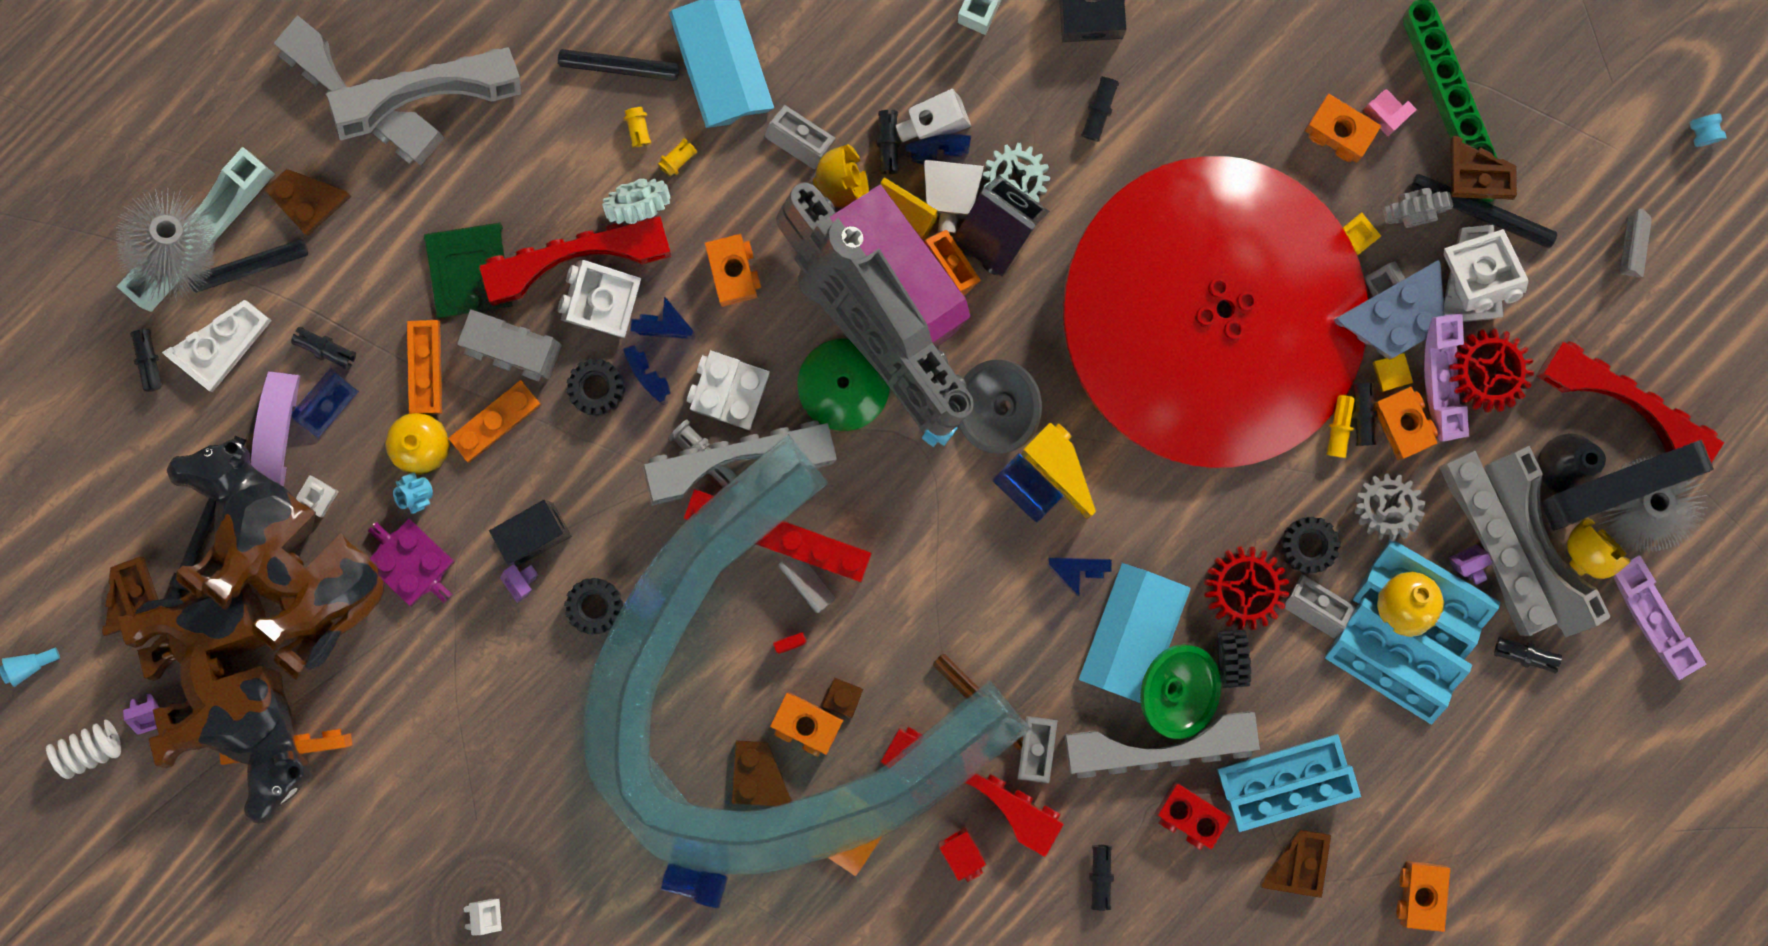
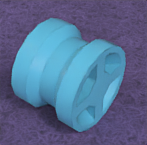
M1721 114L1708 115L1689 122L1690 128L1695 131L1696 135L1693 140L1695 147L1710 145L1727 138L1726 133L1721 130Z

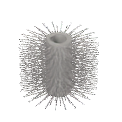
M168 192L166 215L164 213L163 196L161 197L162 209L160 204L156 212L153 209L155 216L151 208L148 211L138 204L141 210L145 211L150 217H146L138 210L139 213H135L139 217L138 220L135 219L129 225L123 224L125 225L123 229L130 231H118L124 234L121 236H124L125 241L122 242L125 243L117 245L119 248H123L117 250V252H121L119 254L126 256L120 257L117 260H123L121 262L126 260L128 261L126 263H129V261L134 263L131 266L125 265L120 268H132L135 270L133 274L136 276L138 274L141 275L140 280L142 281L136 288L148 276H151L149 283L151 282L152 287L155 279L157 285L161 287L164 275V300L166 275L168 277L169 294H171L170 283H172L173 291L176 284L178 286L176 273L181 283H183L182 280L186 282L183 275L189 276L194 281L192 277L196 276L193 272H201L200 269H197L198 266L211 265L209 263H215L212 261L201 262L202 260L211 259L209 257L214 255L207 251V248L215 249L213 248L215 245L207 243L214 241L215 239H211L214 237H208L210 235L205 237L203 235H214L215 233L212 232L215 231H209L211 229L206 231L204 230L206 228H203V230L198 228L201 225L197 219L201 216L197 217L196 213L193 218L190 217L193 214L190 210L194 206L184 215H181L183 208L181 209L179 205L175 215V206L173 207L171 204L170 214L168 215ZM139 230L142 231V230H143V231L146 232V234H145V233L143 234L142 232L139 233V232H137V231H139ZM116 236V237H118V239H116V240L121 241V239H123V238L120 237V236ZM144 242L146 245L142 246L138 243ZM191 245L194 248L188 249L185 246ZM144 248L147 249V250L144 251V252L138 251V250H140V249L143 250ZM188 251H189L190 253L193 252L194 254H193V255H191V254L189 255V254H186L185 252H188ZM186 257H187V258L189 257L190 259L193 258V259H195V260H193V261L190 260V261H189V260L186 259ZM142 266L143 268L137 272L136 270Z
M1683 481V483L1675 484L1616 506V508L1608 509L1603 512L1626 509L1625 511L1618 512L1626 513L1603 523L1616 521L1609 525L1610 528L1611 526L1615 529L1617 528L1620 531L1619 534L1623 531L1625 534L1624 541L1627 539L1628 542H1633L1637 551L1639 547L1640 552L1642 544L1645 553L1646 538V548L1649 552V536L1651 552H1653L1652 538L1656 550L1655 539L1658 542V550H1661L1659 538L1661 543L1662 538L1664 539L1666 549H1668L1665 536L1669 541L1670 548H1672L1671 541L1668 538L1669 535L1672 539L1669 531L1679 546L1678 538L1674 535L1673 531L1675 533L1678 531L1682 537L1685 534L1688 538L1689 536L1682 528L1686 530L1685 525L1691 527L1693 524L1687 521L1693 522L1689 520L1690 517L1697 516L1686 517L1683 515L1689 514L1691 512L1688 511L1699 507L1692 506L1695 505L1692 503H1701L1681 501H1688L1703 496L1680 499L1676 498L1681 496H1675L1702 484L1684 488L1689 484L1688 481L1687 483ZM1641 532H1642V536H1641V540H1640L1641 543H1639V545H1638L1639 537H1640V534H1641Z

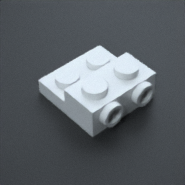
M1504 229L1444 248L1443 255L1455 278L1454 287L1466 312L1475 309L1476 313H1483L1491 309L1495 302L1505 300L1506 303H1514L1523 297V293H1526L1529 280Z
M577 261L576 266L571 265L567 273L566 282L571 284L568 295L563 294L559 301L558 312L562 313L561 321L625 338L641 278L589 261Z
M710 350L708 357L702 355L697 373L702 375L698 386L692 384L687 397V402L691 403L690 410L751 431L770 376V371Z

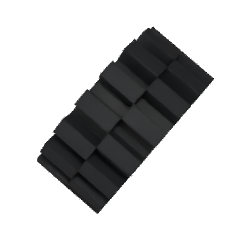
M591 358L587 359L584 363L582 361L578 363V367L571 370V376L567 378L566 382L568 384L566 390L571 403L583 413L593 416L607 415L609 411L615 410L618 407V403L622 402L624 398L622 395L625 392L624 380L619 371L611 363L603 359L594 360ZM601 376L606 380L608 388L602 398L591 399L587 397L584 385L588 378Z
M1315 517L1301 518L1291 523L1283 532L1285 533L1284 537L1281 538V553L1284 554L1286 563H1289L1292 566L1291 568L1299 570L1301 573L1322 572L1335 563V558L1339 556L1338 548L1341 547V542H1338L1337 538L1339 534L1333 530L1334 526L1331 523L1325 522V519ZM1306 533L1316 534L1322 542L1321 552L1312 558L1304 556L1299 549V540Z
M599 578L583 579L581 582L573 585V589L568 591L566 595L568 596L567 601L564 603V606H566V617L569 618V623L580 632L587 634L607 632L613 626H616L619 622L618 619L622 617L623 601L620 597L621 594L612 583ZM591 594L600 595L606 603L603 615L595 619L587 617L582 609L584 599Z
M1245 630L1218 632L1217 654L1223 688L1250 686L1251 658L1249 655L1250 647H1248L1247 633Z

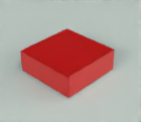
M804 632L776 641L773 645L776 653L781 654L806 645L807 640Z

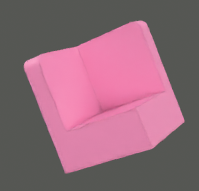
M1387 89L1381 92L1363 109L1373 121L1381 125L1380 129L1387 136L1391 135L1417 110L1409 101L1402 105Z

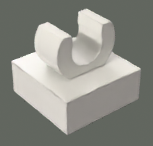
M309 475L296 499L303 505L313 509L316 512L315 515L324 518L339 491Z
M499 899L469 903V906L464 907V912H470V924H465V929L471 930V935H484L502 930Z

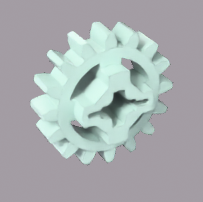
M1017 143L1015 150L1011 151L1007 144L1004 145V154L996 150L993 152L995 162L987 160L985 166L991 171L983 172V179L992 182L996 178L998 167L1005 162L1006 170L1000 176L1039 203L1040 200L1037 194L1046 195L1047 189L1042 184L1050 182V177L1043 175V173L1048 171L1049 166L1048 164L1040 165L1043 157L1042 154H1038L1035 157L1032 156L1033 147L1030 146L1025 152L1022 151L1021 143ZM1018 159H1023L1031 165L1026 166L1018 162ZM1012 168L1018 176L1023 175L1020 187L1015 180H1009L1012 175ZM1037 178L1035 188L1028 194V182Z
M638 179L635 182L618 186L616 192H610L609 197L603 199L604 203L602 206L606 218L610 222L616 220L617 224H620L626 220V223L635 224L639 220L654 217L657 211L664 210V205L670 204L669 199L671 197L667 184H664V181L656 182V179H652L647 182V179Z

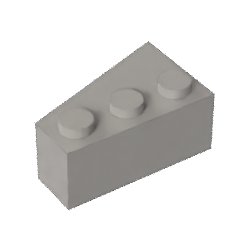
M471 309L457 345L465 349L464 355L480 361L483 356L494 359L492 365L510 371L512 366L523 370L522 376L539 382L541 377L550 379L562 347L553 337L538 335L530 332L529 329L511 325L503 320Z

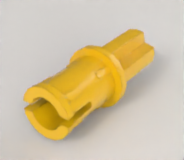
M1339 395L1337 398L1333 424L1328 426L1331 427L1326 455L1346 458L1350 431L1354 430V428L1350 427L1355 402L1351 396Z

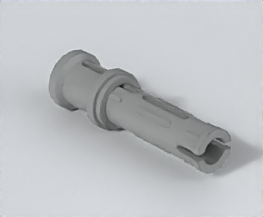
M687 419L667 438L670 442L675 441L683 450L697 448L698 452L710 450L709 441L706 438L702 439L689 426L690 422ZM727 465L720 466L709 473L736 502L750 489Z

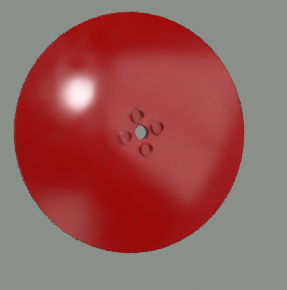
M1203 156L1168 163L1144 173L1125 185L1100 208L1082 234L1069 264L1063 298V325L1071 362L1082 387L1103 417L1121 434L1145 450L1173 462L1206 468H1231L1258 463L1289 451L1309 438L1333 415L1338 396L1347 395L1356 378L1366 345L1352 331L1344 326L1340 327L1337 325L1334 319L1368 300L1361 265L1349 237L1328 207L1311 191L1284 173L1260 163L1224 156ZM1220 301H1226L1231 306L1232 312L1228 318H1222L1217 313V305Z

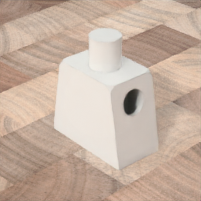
M950 89L909 108L908 111L911 119L896 125L902 142L918 136L924 143L932 142L971 127L963 102L954 89ZM933 117L932 122L925 126L927 119Z
M925 160L926 203L938 210V233L947 229L950 235L956 234L958 218L965 219L975 203L984 166Z

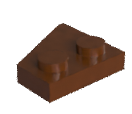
M1453 136L1450 140L1451 197L1514 200L1517 196L1516 165L1504 159H1497L1492 153L1482 148L1477 150L1463 143V138Z
M289 169L282 172L264 189L307 236L352 197L345 190Z
M139 556L110 567V591L106 598L105 607H108L106 625L102 629L103 635L109 636L121 631L118 616H135L136 610L148 601L159 600L144 557Z
M736 740L732 804L793 807V800L789 795L768 742Z
M1298 829L1260 882V887L1322 898L1331 835Z

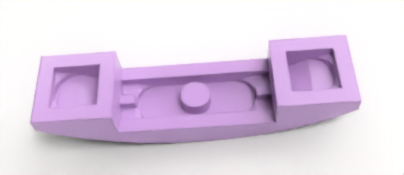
M1462 313L1433 317L1427 333L1424 361L1425 387L1431 419L1437 429L1439 441L1469 436L1467 406L1460 404L1459 393L1455 394L1454 389L1459 387V381L1449 382L1450 377L1458 375V370H1449V365L1458 364L1457 358L1454 355L1457 352V346L1464 344Z
M268 371L256 417L251 465L272 481L284 486L287 467H284L292 407L296 406L300 376Z
M1638 555L1631 559V562L1624 569L1613 576L1634 619L1657 655L1677 680H1681L1707 664L1691 638L1685 637L1654 586L1656 581L1641 556Z

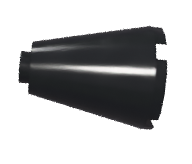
M1573 433L1562 434L1548 441L1539 456V466L1543 473L1542 480L1546 486L1556 493L1599 478L1606 463L1605 453L1598 445L1584 436Z

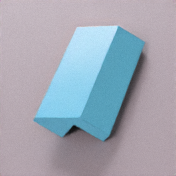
M698 0L668 12L706 128L731 125L743 116L768 113L774 109L739 0Z
M1389 540L1374 560L1355 593L1353 601L1360 604L1366 598L1377 605L1380 590L1386 582L1396 575L1411 571L1425 574L1434 580L1440 588L1444 606L1443 613L1435 626L1426 631L1424 635L1465 660L1478 644L1482 628L1499 609L1500 601L1402 544Z
M1122 563L1079 680L1141 703L1140 692L1144 675L1152 661L1161 652L1169 648L1191 588L1149 571Z
M1364 598L1353 611L1345 630L1334 640L1326 653L1325 659L1432 725L1448 707L1453 691L1470 673L1472 664L1424 634L1408 637L1392 631L1394 628L1388 622L1384 623L1380 618L1377 605Z
M1338 734L1216 769L1225 800L1238 832L1361 797L1353 767L1347 765Z

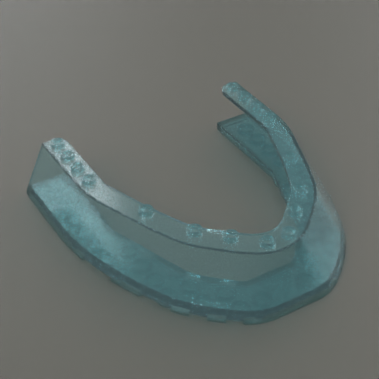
M789 434L694 513L659 551L633 588L616 618L594 666L590 681L584 723L585 758L590 778L600 795L642 846L656 857L681 867L720 874H762L811 863L864 845L890 833L932 808L1030 730L1029 726L992 681L989 680L878 771L786 804L753 811H732L688 803L651 758L652 706L659 681L682 635L717 576L829 484Z

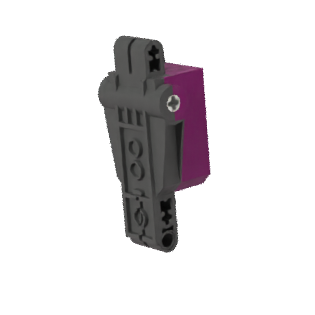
M809 183L796 185L780 208L776 217V223L798 253L794 260L801 268L798 275V283L802 293L808 299L821 305L869 363L879 372L922 432L929 430L937 436L949 434L972 412L974 402L963 378L954 373L948 365L946 355L937 347L950 339L970 318L966 298L881 184L838 212H835L833 203L827 197H824L814 185Z

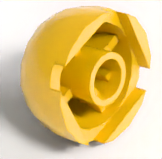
M849 144L826 152L820 158L816 168V177L813 178V185L821 194L827 197L834 207L842 209L869 192L866 172L861 171L860 173L856 164L861 159L855 149Z
M421 413L406 414L397 419L389 428L385 440L387 454L393 464L403 472H415L416 475L429 473L439 468L447 458L450 448V442L443 424L433 416Z
M1587 517L1572 530L1567 540V550L1572 557L1569 564L1581 576L1587 573L1598 579L1612 577L1624 569L1631 560L1624 557L1626 552L1605 530L1601 529L1596 532L1592 527L1595 522Z
M1413 571L1398 574L1386 582L1378 594L1377 608L1383 622H1388L1394 628L1392 631L1408 637L1422 635L1435 626L1443 613L1444 606L1441 590L1435 581L1425 574Z

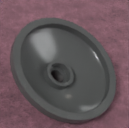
M989 360L972 368L963 380L973 398L974 407L972 412L959 424L962 433L971 444L985 452L999 454L1021 448L1032 438L1041 419L1042 401L1035 380L1023 367L1007 360ZM1007 401H1009L1011 405L1009 411H1007L1005 408V403Z

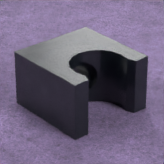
M1059 0L1062 43L1124 38L1127 30L1125 0H1100L1096 2Z
M545 499L489 530L507 565L514 563L516 567L572 537L554 503Z

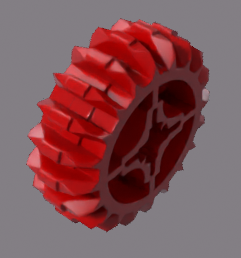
M1496 328L1491 329L1489 335L1484 329H1481L1477 332V337L1471 333L1466 336L1467 343L1464 342L1463 345L1457 346L1461 352H1456L1454 355L1457 358L1458 364H1450L1449 370H1458V375L1450 377L1449 382L1459 381V387L1455 388L1454 392L1455 394L1465 393L1461 400L1462 403H1468L1473 399L1472 409H1479L1483 403L1484 412L1489 413L1492 411L1493 406L1497 412L1504 411L1505 404L1510 408L1516 405L1515 398L1519 400L1524 399L1525 394L1521 388L1529 389L1532 386L1525 378L1534 376V371L1526 370V366L1532 364L1533 359L1528 358L1524 360L1523 354L1529 350L1527 347L1517 348L1521 341L1518 337L1509 342L1510 332L1508 331L1503 332L1499 338ZM1479 347H1495L1487 360L1471 357L1473 352ZM1505 355L1509 357L1513 366V371L1507 369V367L1505 366ZM1492 364L1495 367L1493 370H1496V375L1490 377L1487 375L1489 371H1486L1485 367ZM1468 367L1469 370L1477 375L1478 383L1476 387L1470 380ZM1495 382L1511 384L1501 395L1487 394Z
M1241 546L1236 547V557H1234L1230 550L1224 552L1227 560L1226 563L1219 557L1214 560L1215 564L1220 568L1219 570L1208 568L1207 572L1215 576L1214 580H1204V585L1213 586V591L1205 592L1204 597L1215 598V602L1210 603L1208 609L1212 610L1219 607L1221 610L1216 613L1215 618L1220 620L1227 615L1228 618L1225 622L1227 627H1231L1235 620H1237V630H1244L1246 621H1248L1250 630L1257 629L1256 620L1263 627L1268 626L1266 615L1275 620L1279 616L1273 608H1285L1286 605L1278 601V597L1289 596V592L1280 591V586L1289 584L1288 579L1278 580L1277 575L1283 574L1285 569L1280 567L1273 570L1272 567L1278 561L1276 557H1272L1268 562L1264 561L1267 551L1262 550L1258 557H1255V547L1251 546L1247 550V556H1245L1243 548ZM1245 562L1244 570H1242L1241 576L1237 581L1223 580L1225 574L1232 566ZM1254 565L1265 572L1269 579L1270 587L1263 586L1257 582ZM1247 579L1248 586L1253 587V589H1259L1261 592L1247 593L1249 597L1245 598L1244 591L1231 587V585L1245 584L1244 580ZM1222 590L1230 591L1236 595L1237 606L1239 607L1238 613L1227 605L1223 598ZM1256 596L1269 597L1261 610L1247 615L1248 607H1251V602Z

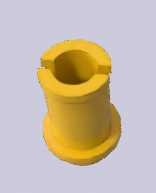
M643 107L627 109L623 120L627 121L632 148L643 147V144L645 146L651 144L645 120L647 112L643 111Z
M683 138L666 156L661 155V161L657 164L668 177H671L673 174L678 175V169L693 155H696L697 150L691 143L688 144L687 139Z

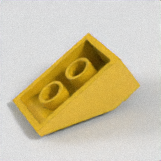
M1050 422L1023 449L1021 455L1088 519L1096 510L1074 446L1069 441L1072 436L1059 423L1054 426Z

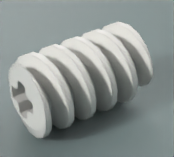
M104 720V730L98 724H93V735L87 729H82V740H79L75 734H71L69 736L70 745L64 739L58 740L59 750H56L52 744L46 746L49 761L61 777L70 779L75 773H84L86 767L93 769L98 765V762L100 764L106 763L109 757L117 758L120 756V738L116 729L108 720Z

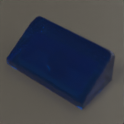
M330 368L295 408L291 416L297 423L319 438L359 391L335 370Z
M1019 453L993 479V482L1036 523L1063 497Z

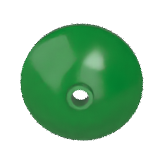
M847 338L830 340L816 347L805 358L798 374V395L804 410L814 421H819L820 425L828 423L831 430L852 431L868 425L882 412L890 393V387L879 372ZM846 377L849 380V385L846 388H840L837 385L839 378Z
M1176 645L1161 652L1148 667L1141 685V708L1150 727L1157 733L1173 739L1187 738L1202 730L1213 717L1221 696L1219 669L1214 659L1206 651L1196 646Z

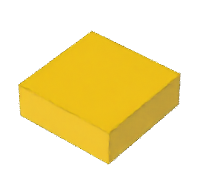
M1362 212L1343 227L1357 256L1381 237L1380 233Z
M1405 353L1399 354L1390 360L1385 358L1373 362L1381 392L1413 383Z

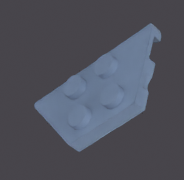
M1439 260L1334 319L1335 323L1352 331L1365 344L1374 346L1377 352L1389 360L1427 339L1432 318L1445 315L1441 264Z

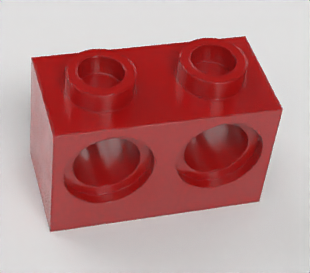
M1176 782L1172 784L1154 813L1161 818L1158 824L1172 833H1175L1177 828L1188 835L1185 841L1199 850H1202L1204 845L1212 850L1232 818ZM1176 801H1182L1186 807L1184 815L1180 818H1173L1170 814V806ZM1203 818H1209L1212 822V830L1206 835H1200L1197 832V823Z
M966 827L938 842L942 854L958 881L965 878L967 882H970L984 873L982 867L986 866L985 860Z

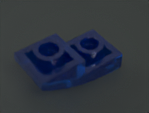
M937 135L917 140L907 145L906 157L912 158L911 161L917 164H924L925 160L937 161L938 150H944V154L948 156L961 157L962 153L969 154L971 135Z
M635 345L624 348L623 351L626 359L642 386L662 405L668 404L666 396L670 395L671 391L666 377L660 378L657 371L646 374L645 370L650 369L645 351L639 352Z

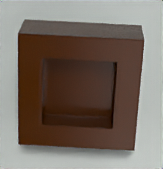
M834 678L823 707L853 718L864 689Z

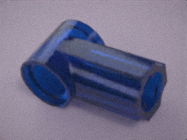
M669 862L663 877L661 890L693 898L694 902L704 906L720 908L728 877L717 872L703 869L698 871Z

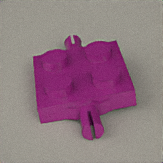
M408 519L397 531L390 534L378 522H375L373 526L381 533L380 535L372 527L368 529V532L381 543L377 551L370 557V560L378 568V575L410 607L423 595L430 592L436 595L443 604L448 599L440 591L449 599L453 596L440 582L444 573L455 561L412 520Z

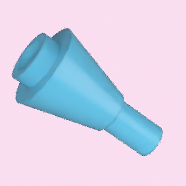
M55 647L37 655L30 654L2 658L3 665L0 666V675L5 684L11 683L13 687H16L41 669V666L60 659L59 652Z

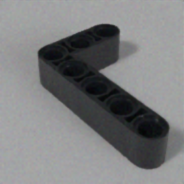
M1702 440L1557 493L1541 503L1551 528L1555 531L1592 515L1714 470Z

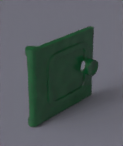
M501 222L424 234L437 318L469 314L470 309L482 312L513 307L512 301L496 306L491 305L479 267L486 264V259L494 256L503 255L505 259L501 234L503 226Z

